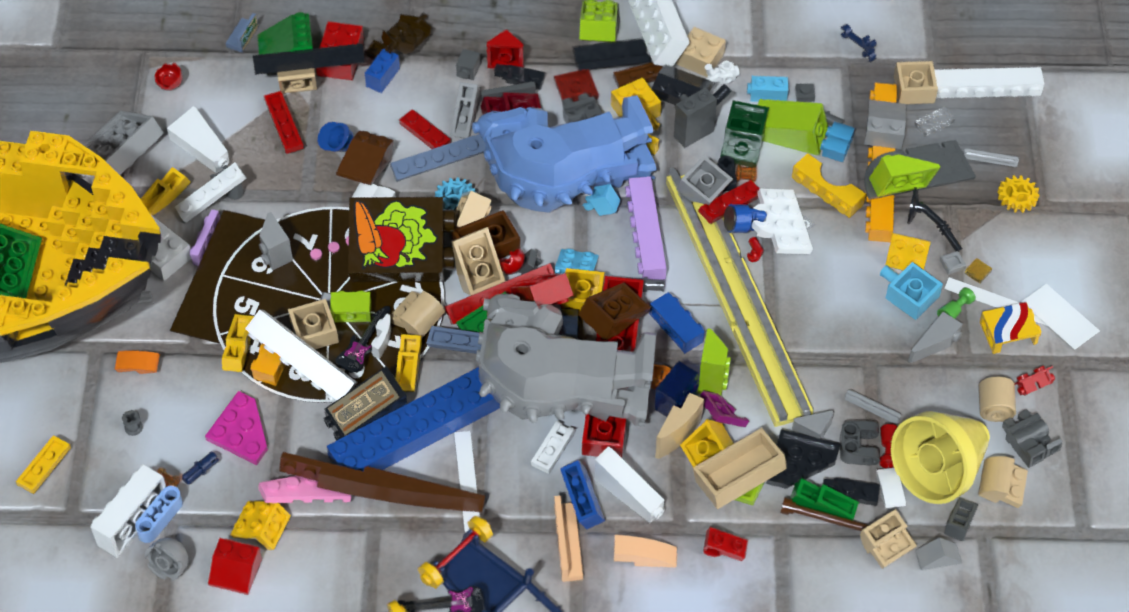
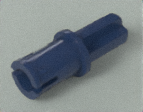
M210 451L199 462L195 461L194 466L182 475V480L189 485L199 476L205 475L209 468L219 462L217 455Z

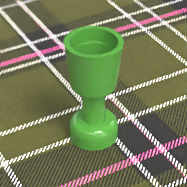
M967 287L962 288L959 291V299L957 301H950L938 309V317L944 312L956 319L961 313V307L964 304H971L976 300L974 292Z

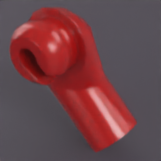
M752 237L748 241L752 250L750 253H747V258L750 262H757L764 251L757 238Z

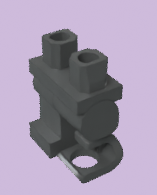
M587 93L580 94L576 102H573L570 98L562 100L563 119L566 123L578 122L603 114L594 96L589 97Z
M1026 409L1018 414L1017 419L1020 422L1016 423L1012 418L1004 420L1002 427L1007 433L1005 440L1010 443L1028 468L1061 450L1062 440L1057 439L1050 443L1051 438L1048 436L1049 428L1041 420V416L1038 413L1032 415Z

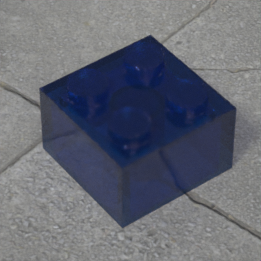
M678 361L656 388L654 410L668 417L673 406L682 408L689 393L697 396L699 373Z

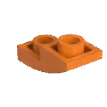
M118 351L115 370L117 372L136 371L139 374L157 373L160 354L147 351Z

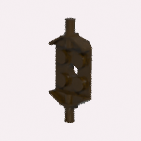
M422 13L417 17L400 14L399 21L387 32L385 30L382 32L381 38L386 46V52L392 53L393 50H398L407 54L417 49L431 35L432 27L425 21L428 19V15Z

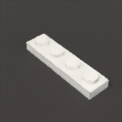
M235 162L176 205L175 208L182 220L187 223L244 181L246 176Z

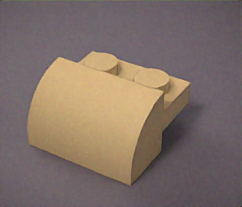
M411 291L390 315L392 324L405 328L407 334L418 335L423 338L431 329V326L444 314L445 310L439 301L429 293L422 291L419 294Z
M1004 456L990 457L984 461L978 495L994 503L1001 500L1019 508L1023 503L1028 470L1015 465V459Z
M896 509L869 525L860 533L866 552L868 554L871 552L882 569L917 547L906 531L907 525Z

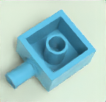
M913 262L900 274L893 271L887 265L883 267L879 274L890 282L885 298L915 320L940 297L943 283Z

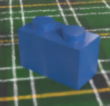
M383 48L365 72L366 87L382 93L400 70L399 55L393 52L387 53Z

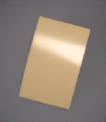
M689 393L682 408L672 407L657 436L655 458L660 459L676 450L696 430L702 420L703 398Z

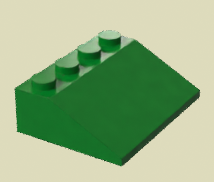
M298 12L290 15L258 34L259 55L313 49L309 13Z
M0 224V295L26 299L42 238Z

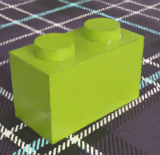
M331 292L330 312L333 321L371 322L370 292Z

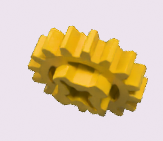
M1015 175L1012 176V179L1006 177L1005 182L1001 181L998 188V200H1002V206L1007 205V210L1013 208L1016 213L1020 209L1024 213L1025 208L1030 211L1032 206H1036L1039 198V188H1034L1035 182L1029 183L1030 178L1023 180L1021 175L1019 179Z

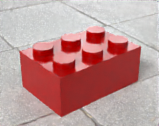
M328 21L320 48L363 44V26ZM357 63L316 68L317 76L352 81Z

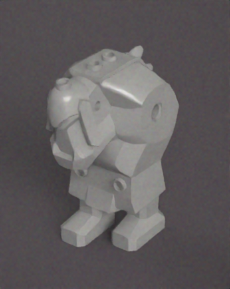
M497 294L490 299L484 298L483 310L487 311V320H485L484 331L479 333L478 344L481 345V350L477 349L476 362H479V380L482 383L479 391L481 397H485L489 393L492 394L500 404V411L502 413L509 411L522 420L529 419L532 423H536L538 417L555 415L557 419L563 420L565 411L578 410L585 415L589 414L604 421H607L609 416L629 419L635 426L645 427L649 389L653 376L656 344L655 333L643 332L633 352L617 350L618 342L585 341L558 335L563 324L562 314L558 308L550 304L537 306L535 302L521 301L520 297L513 294Z

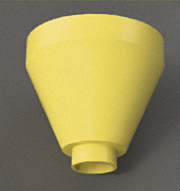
M933 411L918 413L903 421L894 432L891 442V457L895 471L904 486L919 499L932 504L951 502L966 493L972 486L988 448L989 431L982 422L971 418Z

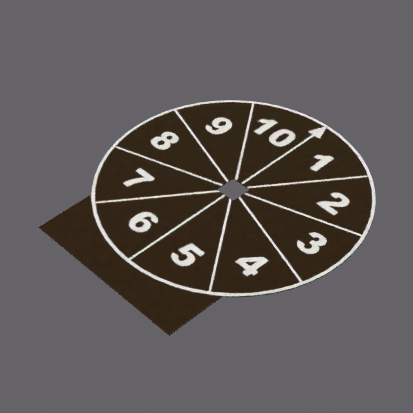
M349 207L307 209L277 219V222L289 238L293 261L275 270H272L269 264L265 265L261 258L263 253L259 247V244H261L259 235L265 220L223 210L170 331L219 343L223 350H225L226 337L235 314L255 317L259 310H265L293 332L288 309L319 301L323 293L331 294V292L338 291L370 292L372 321V315L384 306L390 307L389 315H391L411 291L419 294L422 291L429 293L444 308V288L442 282H351L348 274L349 245L346 244V238L349 236ZM331 242H337L340 249L336 253H331L328 250V245ZM313 249H320L322 257L314 260L311 258L310 252ZM443 315L433 326L440 327ZM334 322L339 343L315 350L336 365L337 356L348 348L351 337L356 335V341H359L370 322ZM391 323L389 343L380 359L374 357L371 351L366 355L364 367L361 371L349 373L345 369H340L358 382L355 387L385 366L388 367L396 379L401 334H410H407L405 328ZM376 329L365 347L371 345L374 338L377 337ZM430 330L422 338L420 360L430 348L426 344ZM251 338L246 361L241 372L249 380L263 389L289 399L316 403L333 402L326 396L328 393L325 390L315 388L311 384L312 380L298 375L295 372L296 368L291 364L285 366L276 386L255 380L251 371V364L254 359H257L259 348L263 342L260 340L257 342Z

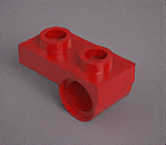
M710 527L706 532L703 552L707 556L719 557L724 555L742 562L745 559L748 540Z

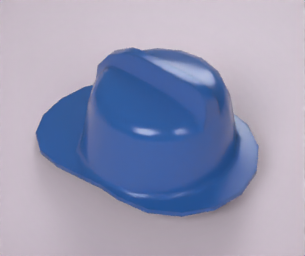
M328 122L319 131L318 145L327 151L345 152L354 134L344 123Z

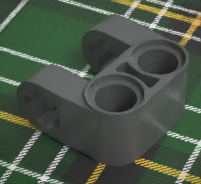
M846 421L843 423L839 444L840 459L844 463L876 465L880 462V452L878 449L860 447V439H874L878 437V424L872 421Z

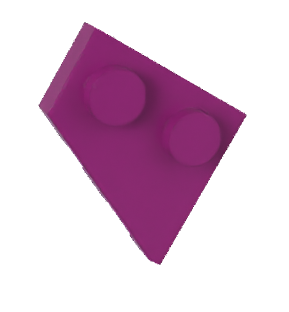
M702 391L699 397L704 399V407L710 412L714 421L746 428L749 420L746 417L741 418L734 413L737 409L727 403L719 394Z

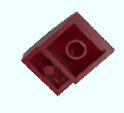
M503 92L502 97H483L480 106L482 115L491 111L504 112L519 107L541 109L537 93Z

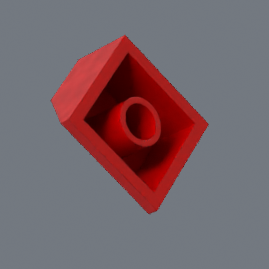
M219 538L212 556L208 585L249 595L262 561L260 547Z

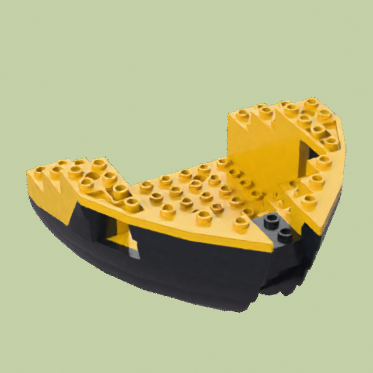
M30 131L26 144L0 141V224L42 238L26 299L0 295V363L18 360L55 349L90 333L130 310L132 305L139 301L141 292L147 286L148 278H150L152 257L156 256L158 243H161L160 228L133 187L102 157L69 135ZM75 173L95 176L92 185Z

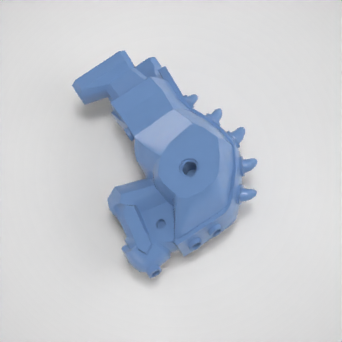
M637 95L623 99V117L614 119L609 111L578 122L548 127L547 111L534 107L526 109L519 107L504 112L491 111L480 116L477 122L472 123L474 134L479 133L485 143L484 157L488 161L491 174L494 175L498 187L522 208L550 213L564 204H572V199L580 193L593 194L592 187L611 184L612 187H621L623 181L629 180V178L651 177V180L655 179L651 172L656 171V165L646 143L652 142L648 134L653 133V128Z

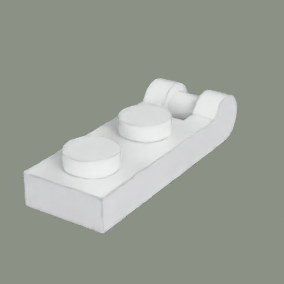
M556 421L532 459L531 466L549 474L568 442L573 438L576 429L570 426L565 427L562 422Z

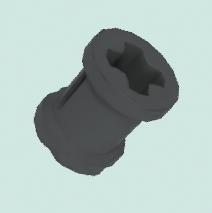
M135 410L126 411L122 415L126 433L131 436L140 434L143 425L140 421L139 413Z

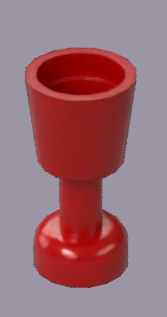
M885 424L880 428L881 444L885 447V455L880 457L879 465L886 469L894 468L891 457V442L894 432L898 427L894 424Z

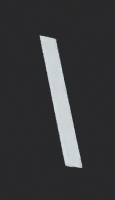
M950 277L944 288L959 294L962 288L967 287L974 292L976 301L996 308L1020 303ZM1034 314L1035 322L1048 326Z
M470 431L454 432L460 489L477 493ZM463 511L465 533L469 530L467 522L473 516L480 517L479 512Z

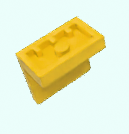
M248 501L243 507L230 535L233 538H256L267 550H274L291 515L279 503Z

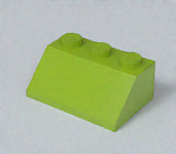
M707 328L701 359L698 394H701L702 391H707L721 396L722 390L727 389L731 357H727L728 348L714 331Z

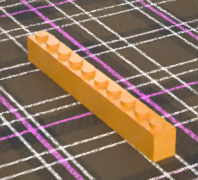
M875 83L874 90H870V100L896 103L897 84ZM871 145V147H868L867 158H871L872 162L876 157L884 153L895 151V148ZM866 194V202L869 203V206H866L865 217L869 218V222L866 221L865 233H868V241L891 242L894 220V195L869 200Z

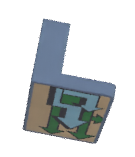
M252 13L248 20L241 18L226 42L227 48L243 53L258 29L256 14Z

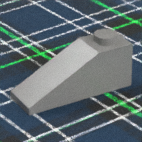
M460 82L450 136L468 138L470 136L480 95V87L477 84Z
M942 312L912 348L908 361L913 363L949 348L953 342L957 343L963 334L961 332L963 324Z

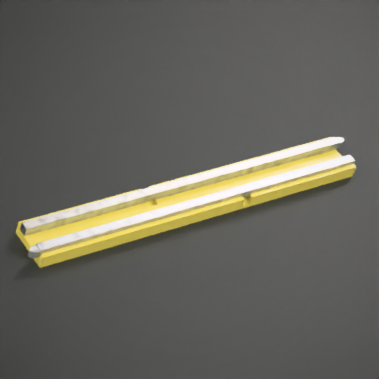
M671 167L669 176L666 178L667 187L774 427L792 423L794 418L812 415V406L744 259L740 258L738 245L732 233H729L724 226V217L710 224L698 212L700 206L704 204L692 202L676 190L684 175L679 176L678 172Z

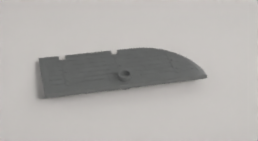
M951 140L942 142V148L938 143L908 148L906 149L907 154H904L903 150H897L876 157L866 169L864 186L869 200L906 193L900 192L877 197L869 177L880 162V159L886 155L893 156L899 154L939 164L940 169L926 188L972 180L976 178V175L957 141Z

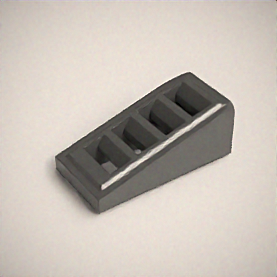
M959 497L947 522L944 534L964 541L979 504ZM960 507H962V508H964V509H967V510H970L971 512H968V511H966V510L960 509Z

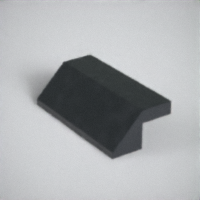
M643 38L572 46L577 70L650 62Z

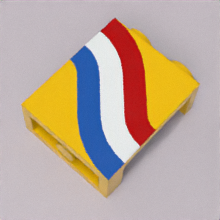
M1027 302L983 311L979 323L993 354L1000 353L1003 344L1031 338L1033 345L1038 343L1041 336V328L1038 324L1036 325L1033 310L1029 309Z

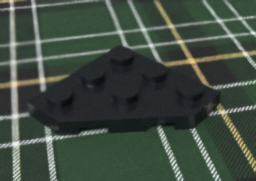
M781 429L777 446L785 455L786 469L767 480L766 484L787 489L795 485L801 478L805 480L834 466L840 444Z

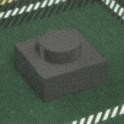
M814 83L795 84L796 102H815Z

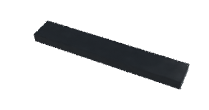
M362 43L253 55L255 75L365 63Z

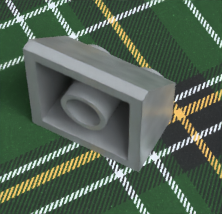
M703 155L683 176L676 190L692 202L710 205L733 178Z
M272 212L267 214L259 235L261 241L259 247L263 253L261 258L264 264H269L271 269L275 270L293 261L289 238Z

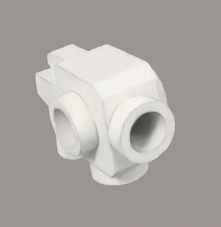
M723 61L716 69H713L711 64L705 66L708 75L707 80L728 84L735 81L736 76H739L738 66H734L729 61Z

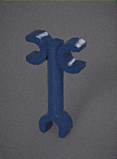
M848 24L841 26V29L844 31L841 33L842 38L851 39L864 49L862 52L863 58L868 56L869 62L876 59L874 52L876 40L870 41L869 35L861 39L853 33Z

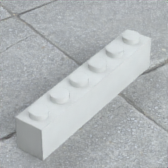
M1041 67L934 70L938 87L936 98L1041 96L1044 87Z
M259 310L245 328L253 340L263 342L265 344L264 348L270 353L276 352L281 356L279 359L287 366L291 364L296 368L295 372L303 378L308 377L312 380L311 384L318 390H325L328 393L326 396L333 402L351 391L358 383L265 310Z

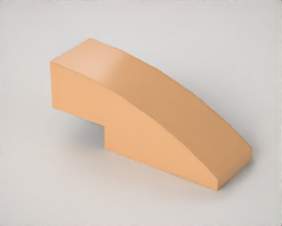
M615 535L614 561L635 562L634 566L676 568L677 547L641 537Z

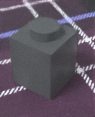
M466 49L462 50L456 64L457 77L470 80L475 79L480 67V53Z

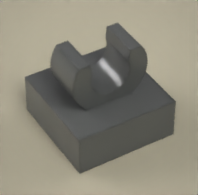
M530 249L524 254L525 261L518 272L524 274L536 269V266L542 263L541 259L536 258L537 251Z

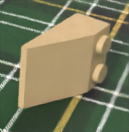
M488 227L452 241L457 275L464 293L474 295L505 282Z

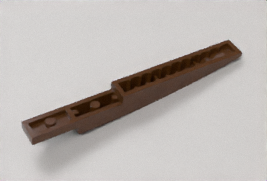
M286 452L282 453L280 459V472L318 481V488L405 505L482 512L485 495L365 466L364 471H359Z

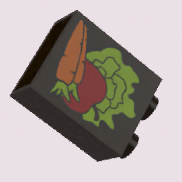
M349 197L348 274L351 282H444V270H454L455 264L453 247H444V233L455 232L454 209H445L443 197Z

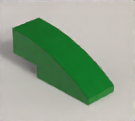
M802 478L794 485L790 497L792 502H796V505L850 520L854 519L859 504L858 501L824 484L818 487Z

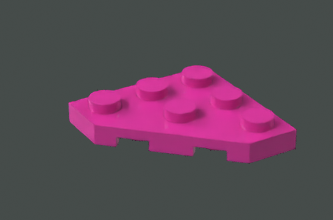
M238 391L207 432L205 439L258 465L268 449L256 401L254 398Z

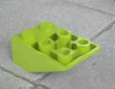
M596 0L583 1L579 40L615 42L618 3L612 0H605L604 2Z

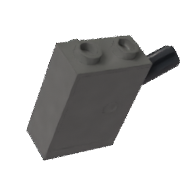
M723 84L714 94L705 87L690 97L686 94L680 96L681 102L675 105L673 137L684 148L714 132L716 106L731 92V89L726 84Z

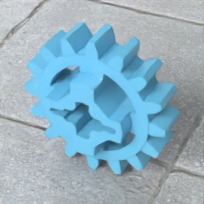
M458 177L456 181L449 178L448 183L442 181L443 186H437L438 191H435V197H443L445 194L443 198L445 209H454L455 212L462 194L468 191L475 192V188H472V183L467 184L466 179L461 182Z

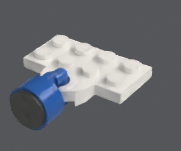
M760 188L757 192L760 204L753 209H750L745 204H730L724 212V226L729 233H747L749 230L756 231L758 233L756 236L772 239L776 253L811 254L813 251L794 190Z

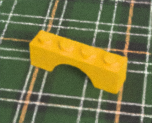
M807 153L793 166L792 178L797 183L805 186L811 193L822 198L824 202L835 207L841 214L851 218L864 205L866 193L853 184L836 186L825 181L821 175L822 163Z

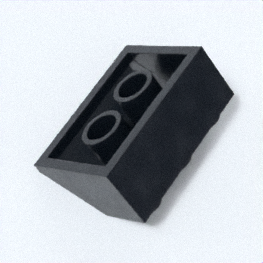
M665 64L656 77L652 91L659 100L676 105L681 102L680 96L682 94L690 97L705 87L712 93L716 83Z

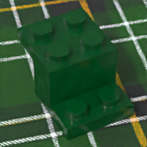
M732 101L720 157L730 156L733 158L734 164L756 168L769 107Z

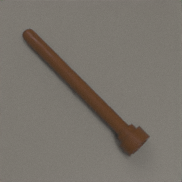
M784 497L780 512L785 515L797 513L858 531H862L869 526L868 524L795 505L796 502H792V499Z

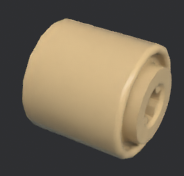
M990 377L979 383L980 416L983 419L992 422H1003L1016 415L1015 383L1011 379Z

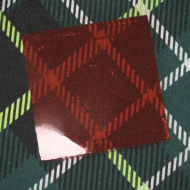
M589 69L554 76V82L561 101L570 98L573 102L578 101V96L587 93L589 97L594 96L595 100L599 99V94Z

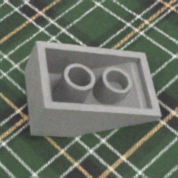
M869 99L864 145L902 149L906 124V104Z

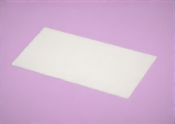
M1045 284L1021 301L1022 303L1027 302L1029 309H1032L1035 315L1073 349H1077L1100 332L1099 329L1048 284Z

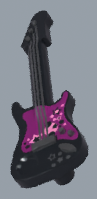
M384 306L372 315V321L359 341H356V335L351 337L348 348L336 358V365L347 370L349 373L359 372L363 369L365 357L372 351L371 345L367 347L365 345L375 331L377 322L383 319L386 314H390L389 306Z
M480 586L468 587L461 592L449 590L447 593L451 595L452 599L424 602L397 601L399 606L403 605L408 612L450 608L449 612L485 611V596Z

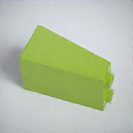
M759 99L757 105L769 107L764 129V142L813 155H820V146L822 140L826 138L828 129L822 103Z

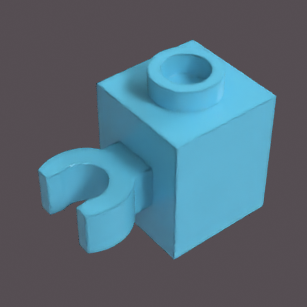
M611 184L594 187L593 194L585 197L587 203H583V207L586 211L595 208L599 216L616 213L620 198Z

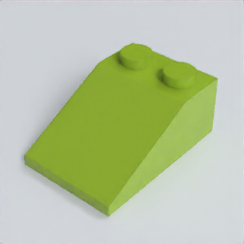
M899 154L893 156L886 155L880 159L869 180L877 197L914 190V187H917V189L926 188L940 169V165Z

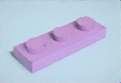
M211 209L209 216L205 217L202 231H199L197 234L195 246H192L190 249V257L195 266H199L220 219L219 211Z

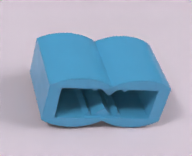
M835 121L832 127L828 126L826 132L827 139H823L820 150H823L822 156L844 162L854 137L855 128Z

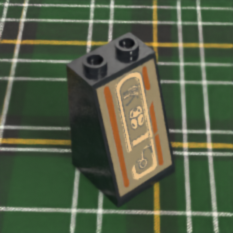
M385 366L324 409L326 417L323 419L326 426L333 429V435L337 441L406 405L407 396L388 367Z

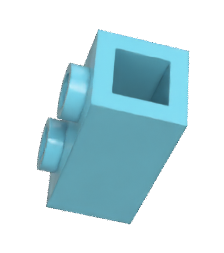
M751 76V83H747V94H750V101L758 102L759 99L787 101L788 77Z

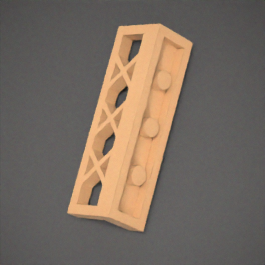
M554 496L562 582L583 580L577 518L573 504L561 503V496Z

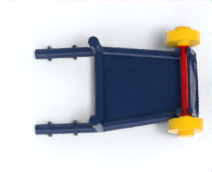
M473 516L467 522L469 530L463 534L462 541L440 563L437 561L432 564L424 562L418 567V573L422 582L435 589L443 584L448 591L461 592L468 587L480 586L485 596V611L482 612H503L525 589L536 598V602L540 601L550 612H563L560 610V606L557 607L545 595L546 592H541L531 582L534 574L532 568H527L523 576L479 543V540L487 542L493 536L489 523L478 516Z

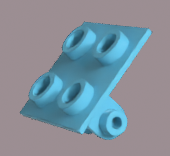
M561 249L555 265V274L565 273L566 268L594 271L599 255L592 252Z

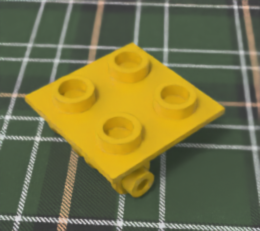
M893 233L885 266L904 270L913 262L924 270L931 242Z

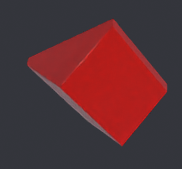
M507 29L487 42V68L495 69L496 64L523 67V43Z

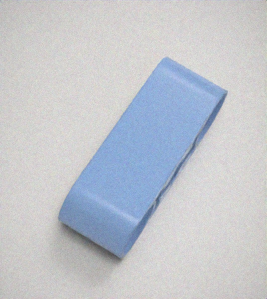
M165 487L137 520L135 528L140 541L144 543L153 542L181 509L183 502L177 487Z

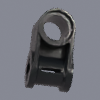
M722 156L718 159V167L733 178L723 191H730L736 188L735 164L732 157Z

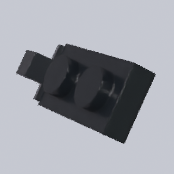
M496 64L494 69V76L501 77L506 83L516 85L535 82L537 90H541L546 76V72L514 65Z
M843 478L823 479L822 484L858 501L860 504L877 506L880 489L878 484Z

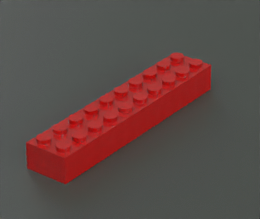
M605 276L603 291L625 283L642 299L644 280ZM640 318L610 339L604 340L597 333L596 341L618 342L617 350L633 352L637 343ZM587 414L582 438V455L598 457L609 446L622 458L627 419L609 416L607 421Z

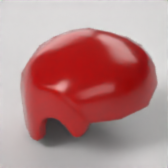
M164 63L154 75L155 82L163 90H174L182 82V71L176 63L172 65Z
M519 248L514 252L510 251L511 256L509 259L503 257L499 259L503 273L512 275L522 268L525 255Z

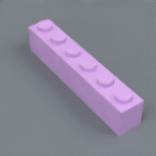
M651 177L629 178L628 186H625V194L630 199L627 205L628 212H632L630 226L635 230V232H632L633 243H637L635 257L636 259L639 258L640 263H637L638 274H642V278L666 279V263Z

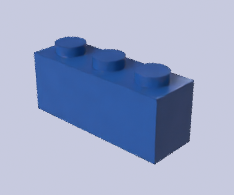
M668 292L650 303L649 314L684 354L703 343L704 328L701 324H697L694 321L691 313L681 306L676 297H673Z
M577 460L560 468L579 523L587 530L605 522L588 472L582 463Z

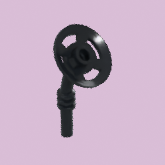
M914 187L907 224H910L916 214L922 211L937 224V229L940 228L939 232H942L941 235L947 238L955 251L959 252L963 248L952 234L951 228H948L949 224H946L947 222L943 221L926 204L919 201L917 187Z

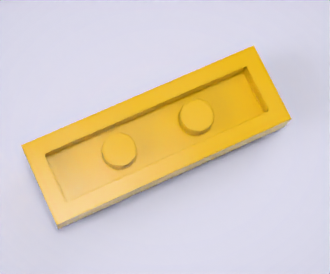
M53 435L16 480L17 485L34 494L71 449L70 444Z

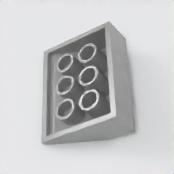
M119 111L84 146L102 157L121 176L164 133L153 116Z

